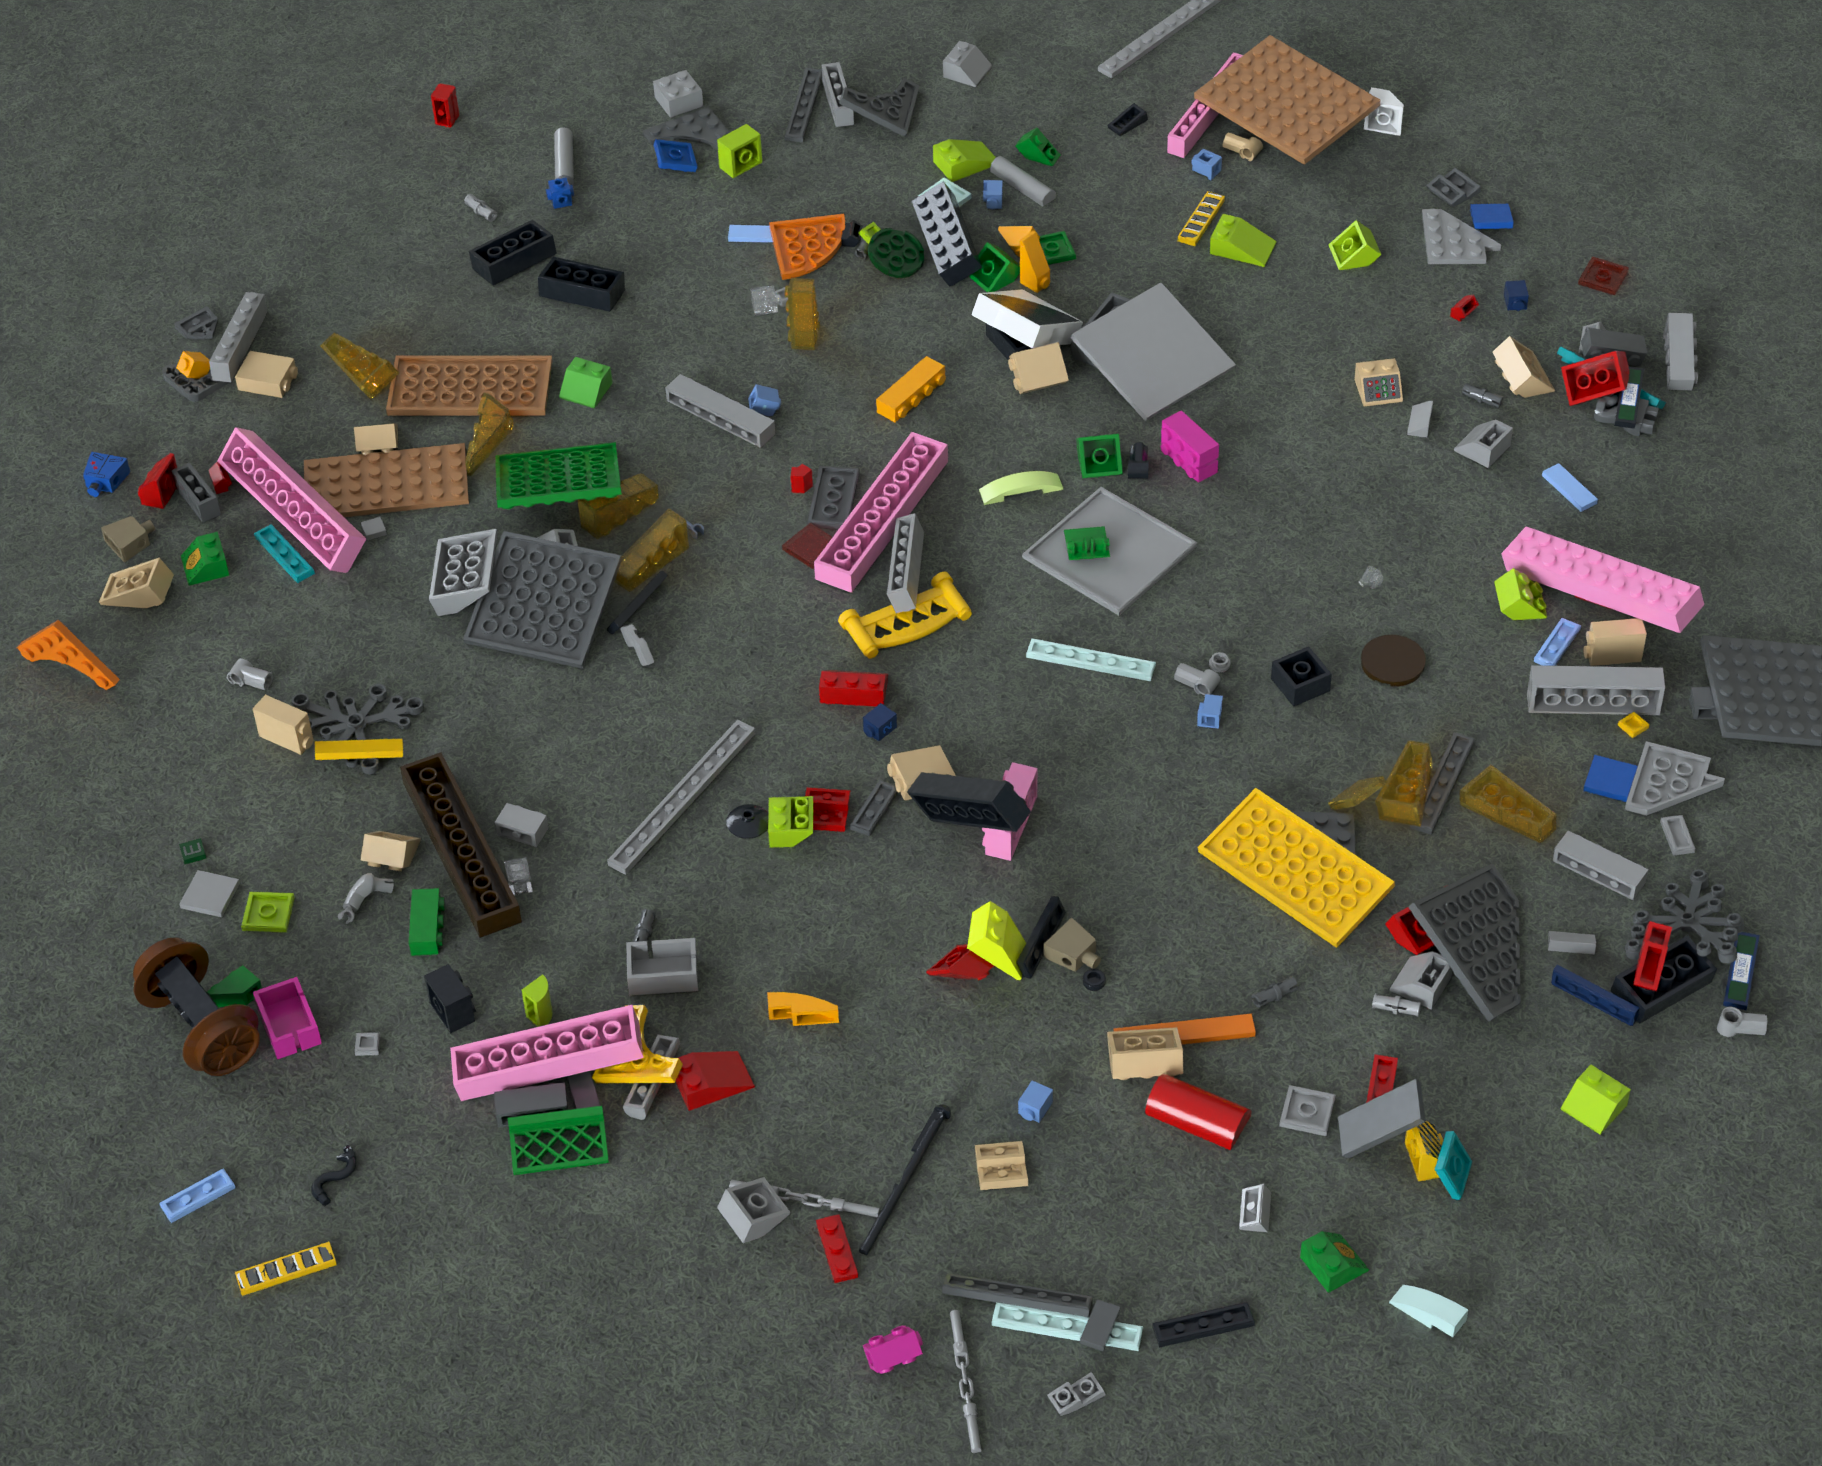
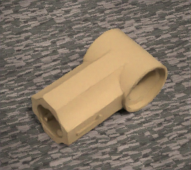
M1229 132L1225 135L1223 141L1224 148L1239 153L1241 158L1249 159L1248 161H1252L1263 148L1262 142L1256 137H1251L1248 140Z

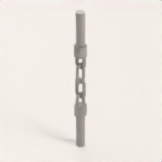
M731 1180L729 1188L746 1182ZM770 1185L777 1195L779 1191L786 1192L785 1197L779 1196L782 1201L789 1199L798 1200L808 1206L821 1207L826 1205L830 1206L831 1211H846L872 1217H878L880 1213V1208L846 1202L844 1199L835 1197L831 1200L817 1194L794 1193L789 1189ZM808 1197L818 1198V1204L807 1202Z
M952 1310L950 1317L954 1337L956 1366L962 1370L963 1377L959 1382L960 1394L967 1402L963 1406V1412L967 1420L971 1452L977 1453L981 1452V1444L977 1425V1406L971 1403V1398L974 1396L973 1382L967 1377L966 1368L969 1366L967 1343L964 1341L960 1311ZM959 1358H965L966 1363L962 1361L960 1365ZM963 1382L965 1385L969 1382L970 1394L969 1392L964 1394Z

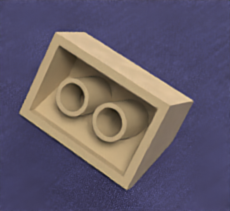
M1509 336L1493 351L1496 358L1495 363L1503 370L1502 375L1510 383L1509 388L1515 395L1520 394L1526 398L1555 391L1534 352Z
M1177 1027L1107 1032L1110 1069L1113 1079L1127 1080L1134 1077L1147 1079L1153 1076H1160L1163 1073L1172 1077L1183 1074V1048Z

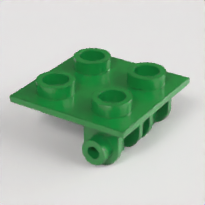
M1105 526L1064 530L1069 560L1110 557V542L1106 536Z

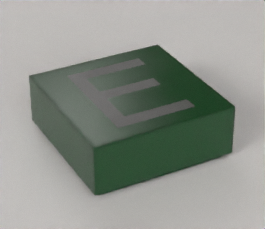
M201 838L179 844L184 864L207 859Z

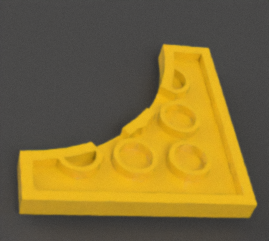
M633 1005L639 1020L644 1058L595 1069L592 1076L595 1083H675L683 1065L679 1058L655 1055L649 1050L645 1043L643 1032L648 1010L645 1005Z

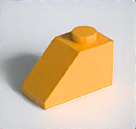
M999 226L998 231L1019 257L1020 239L1032 230L1035 231L1033 226Z

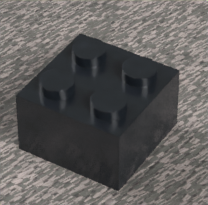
M1309 646L1272 661L1271 680L1293 707L1330 692L1332 673Z
M447 964L424 975L429 1003L450 1034L475 1022L474 1013L476 1009L471 1001L473 998L472 991L468 986L464 987L462 977L457 970L453 971L451 966Z

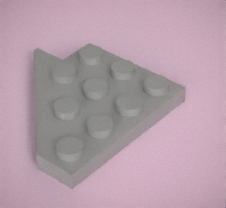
M1422 209L1428 264H1486L1485 251H1501L1500 243L1444 210Z
M1646 741L1625 810L1647 816L1723 787L1725 778L1707 774L1711 761L1710 757Z

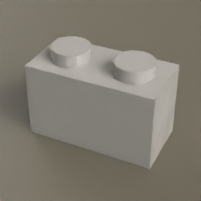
M506 803L495 821L497 835L534 847L538 846L548 830L546 815Z

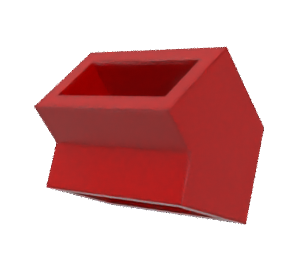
M1468 295L1462 298L1451 308L1450 317L1461 322L1479 306L1475 295Z
M216 462L208 471L216 494L227 492L232 482L228 471L220 463Z
M801 464L799 467H792V493L807 492L813 487L812 469L804 464Z

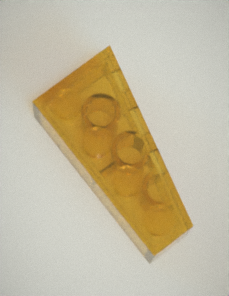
M790 278L789 286L785 287V298H788L786 312H789L787 327H790L788 342H791V349L815 350L820 321H818L819 312L817 311V300H815L814 279Z
M333 333L320 345L370 400L399 374L396 368L386 359H382L372 352L370 353L363 347L353 344L336 333Z
M640 473L621 481L622 495H617L614 498L597 497L594 500L578 499L581 528L597 540L602 536L608 535L612 529L618 525H623L627 519L639 514L648 505L654 504L659 499L658 485Z
M668 509L621 556L622 562L614 582L628 592H631L689 548L686 520L671 509Z
M1408 740L1376 799L1380 820L1421 827L1433 764L1428 743Z
M1489 765L1460 790L1461 806L1539 843L1543 842L1556 830L1557 814L1492 765Z

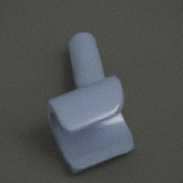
M686 519L682 521L692 531L691 535L693 538H698L696 531L704 535L703 525H692Z

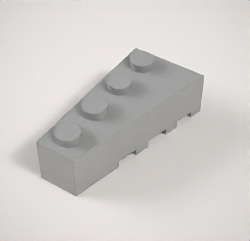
M1668 313L1663 333V339H1665L1664 351H1666L1665 363L1669 365L1666 369L1668 390L1692 391L1693 385L1697 384L1698 372H1694V367L1697 366V355H1694V350L1697 347V338H1693V334L1696 333V322H1693V314Z

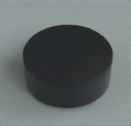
M1089 969L1083 974V985L1086 989L1098 991L1105 986L1106 977L1101 970Z

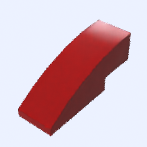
M1649 921L1633 985L1657 991L1672 927Z

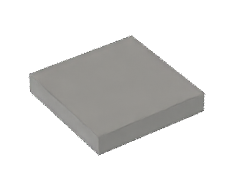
M197 870L180 902V907L186 910L223 917L240 884L239 879Z
M1289 1085L1279 1126L1326 1136L1336 1095Z

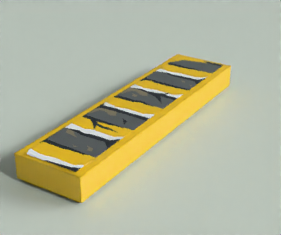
M1207 191L1178 235V242L1196 246L1224 203L1225 196Z
M326 1242L237 1271L235 1275L243 1296L337 1264L330 1242Z

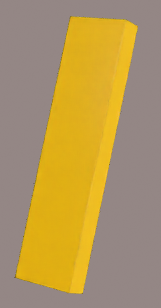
M403 739L315 741V760L403 757Z

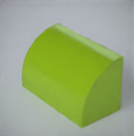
M542 974L521 990L526 1017L537 1027L548 1025L553 1015L548 981Z

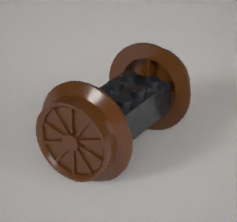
M176 937L163 939L145 950L134 966L135 998L140 1004L149 1008H161L172 1003L178 1009L181 1016L192 1027V1031L189 1033L183 1046V1059L191 1069L204 1071L211 1076H222L234 1072L247 1063L258 1048L260 1035L257 1031L259 1025L257 1014L246 1005L235 1004L222 1008L216 1005L200 984L209 965L208 953L200 944L187 942L182 938Z

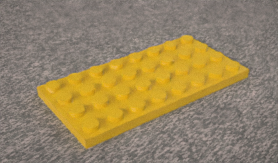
M1257 788L1198 847L1200 854L1336 948L1395 887V882Z

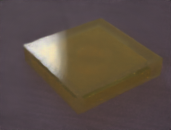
M1383 776L1359 780L1329 801L1328 804L1333 810L1356 806L1386 785L1387 782Z

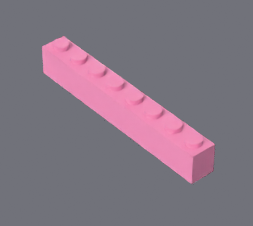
M1233 52L1215 76L1243 55ZM1196 99L1168 134L1167 153L1185 158L1219 113Z

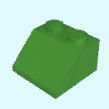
M575 357L566 369L559 398L595 408L612 385L611 367Z

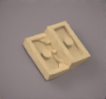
M1022 1141L975 1145L980 1190L1028 1186Z

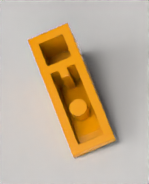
M1032 230L1020 239V283L1038 293L1042 289H1046L1050 284V268L1038 236Z

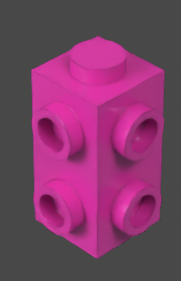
M899 1326L892 1329V1333L884 1337L883 1335H877L868 1340L869 1343L862 1345L870 1368L877 1373L883 1374L893 1370V1366L897 1364H908L915 1361L916 1356L923 1354L920 1348L923 1342L918 1331L915 1332L906 1326Z

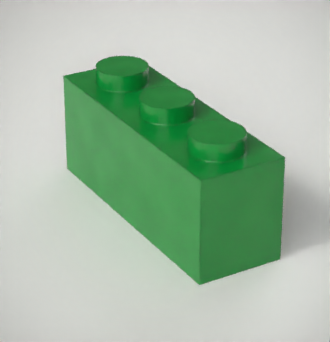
M439 888L412 889L409 928L411 956L439 954V946H443V933H440V928H444V915H441V911H445V898L441 897Z

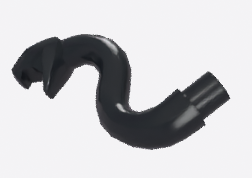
M349 1145L343 1147L344 1154L336 1157L337 1160L347 1163L346 1167L340 1171L323 1173L312 1184L311 1193L316 1201H319L323 1206L331 1202L327 1193L323 1190V1184L328 1181L345 1179L356 1168V1154Z

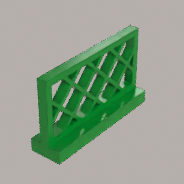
M602 1106L508 1118L513 1175L609 1163ZM600 1126L601 1132L595 1139L585 1133L590 1127ZM573 1129L578 1134L570 1142L562 1134L566 1130ZM549 1132L554 1137L546 1145L538 1138L542 1133ZM525 1135L531 1140L522 1148L515 1143V1137ZM582 1136L591 1142L584 1151L575 1146ZM558 1139L567 1145L560 1154L551 1149ZM534 1142L543 1148L537 1157L527 1152ZM594 1146H597L603 1151V1157L592 1158L588 1153ZM570 1149L580 1154L575 1161H568L564 1158ZM547 1152L556 1157L552 1164H544L540 1161ZM523 1155L532 1160L528 1167L518 1168L517 1162Z

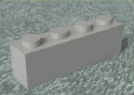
M840 63L821 65L822 83L835 126L854 125L853 110L839 103L842 91L847 87Z
M1567 831L1554 851V862L1634 900L1647 880L1649 869L1570 831Z

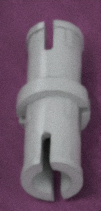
M468 194L465 197V204L474 209L477 215H482L489 222H493L497 218V212L488 207L485 201L477 199L473 194Z
M1375 993L1372 1008L1393 1011V1014H1398L1399 1012L1419 1017L1421 1002L1401 999V996L1389 997Z

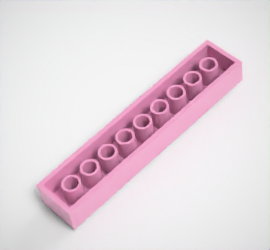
M235 427L217 462L329 570L347 573L365 543L366 538L255 432Z
M914 432L910 433L814 561L816 580L851 593L854 591L894 536L896 518L907 516L912 512L948 463V444Z
M1525 527L1502 552V558L1507 571L1515 568L1520 573H1525L1532 581L1677 633H1681L1704 606L1701 589L1697 585L1529 527Z

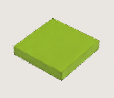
M249 892L241 925L242 931L287 932L295 898L294 893Z

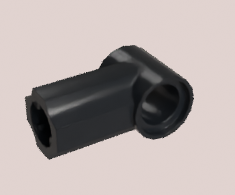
M1136 442L1131 446L1130 460H1128L1129 479H1148V446L1144 445L1143 442Z

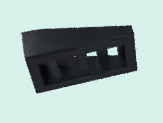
M1133 103L1107 126L1117 135L1122 136L1148 120L1147 112Z

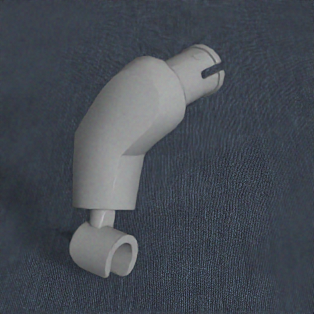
M372 873L362 875L349 891L343 904V909L345 910L338 914V919H342L345 913L348 915L346 924L352 922L354 913L357 912L364 898L373 891L392 893L393 879L377 878Z

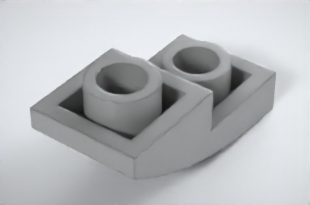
M1090 1372L1072 1385L1066 1382L1047 1396L1060 1416H1063L1104 1397L1106 1394L1093 1373Z

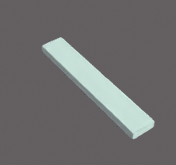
M1031 639L1026 653V658L1151 681L1156 662L1037 639Z
M996 1302L992 1326L1080 1341L1089 1317ZM1116 1322L1106 1346L1139 1351L1143 1326Z

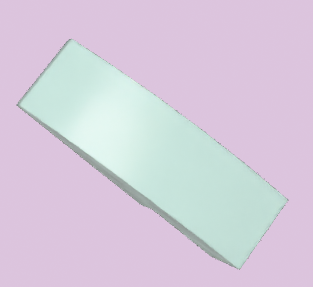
M1402 1285L1389 1301L1390 1304L1427 1327L1432 1328L1435 1326L1451 1337H1454L1467 1321L1468 1309L1439 1294L1418 1287Z

